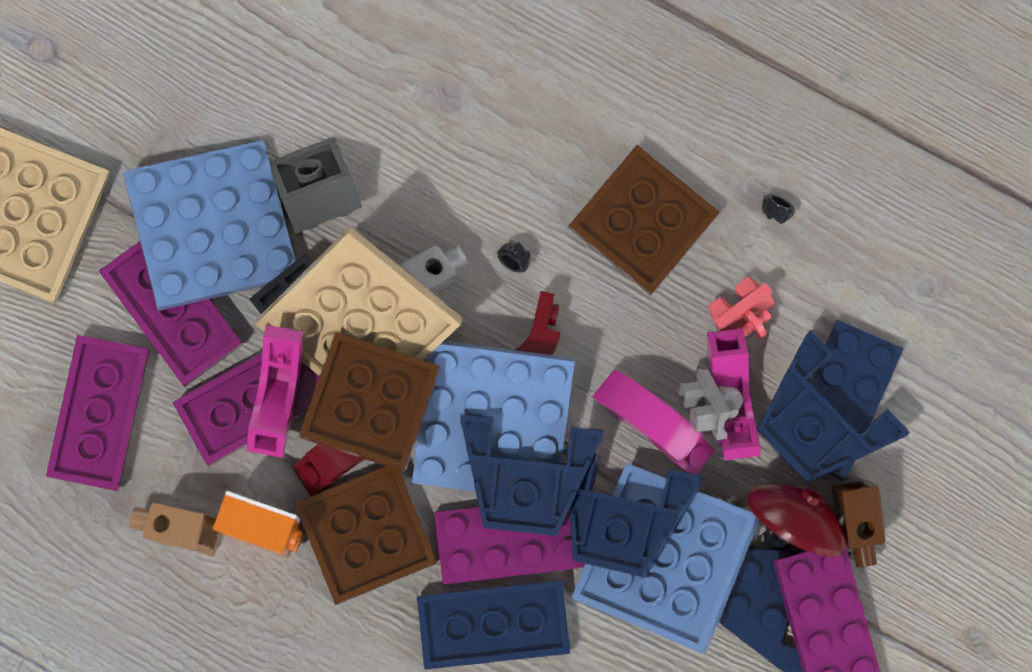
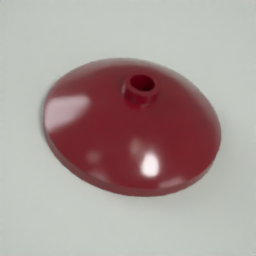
M765 483L754 486L749 491L746 501L752 513L767 528L793 545L828 557L841 555L847 546L846 534L833 510L822 501V496L815 490L808 487L802 489L790 484Z

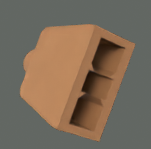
M152 502L149 510L135 507L130 516V528L144 531V539L211 557L214 556L219 533L212 530L216 519L197 512Z

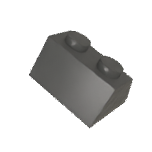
M334 137L269 162L272 176L295 233L313 229L323 222L349 215L352 211L362 208L353 180Z

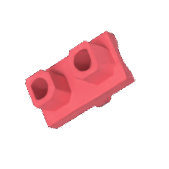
M750 276L743 279L735 287L736 294L741 298V301L731 306L724 297H719L709 304L708 309L713 318L716 331L743 329L745 337L753 332L759 339L767 335L763 324L772 318L768 310L776 305L771 296L773 293L771 288L766 283L760 286Z

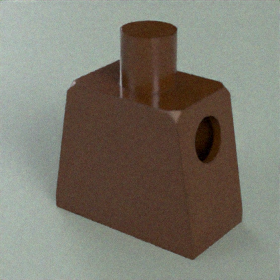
M868 480L833 485L832 493L836 516L846 534V547L853 549L855 566L868 567L876 565L875 545L885 543L879 486ZM865 522V529L861 533H857L858 525Z

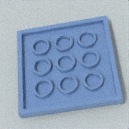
M264 140L123 171L158 311L263 287L295 262Z
M443 341L435 350L428 354L427 362L440 365V372L418 433L412 483L475 491L460 422L461 414L494 417L490 455L561 463L575 358Z
M626 463L613 496L660 506L666 478ZM698 491L646 578L585 564L572 599L706 654L759 519L749 511Z

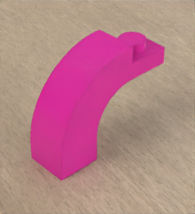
M266 325L263 335L262 364L258 391L248 427V452L283 458L301 373L304 345H302L303 331Z
M743 329L708 332V370L717 387H734L743 396V404L738 410V415L733 418L729 417L724 424L727 438L718 440L722 448L724 460L761 456V446L751 403L748 349Z
M615 369L592 396L612 417L631 427L650 441L685 473L697 475L716 451L702 438L703 435L700 432L695 433L691 424L674 409L646 388Z

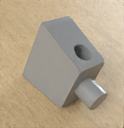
M435 245L399 266L434 295H437L451 286L456 277L455 271L467 265L468 261L459 246H455L443 253L440 247Z

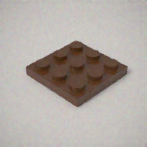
M636 145L568 225V228L651 296L720 212L640 146Z
M335 332L299 437L406 472L440 372V365Z
M385 466L294 503L335 605L437 564L401 473L397 469Z

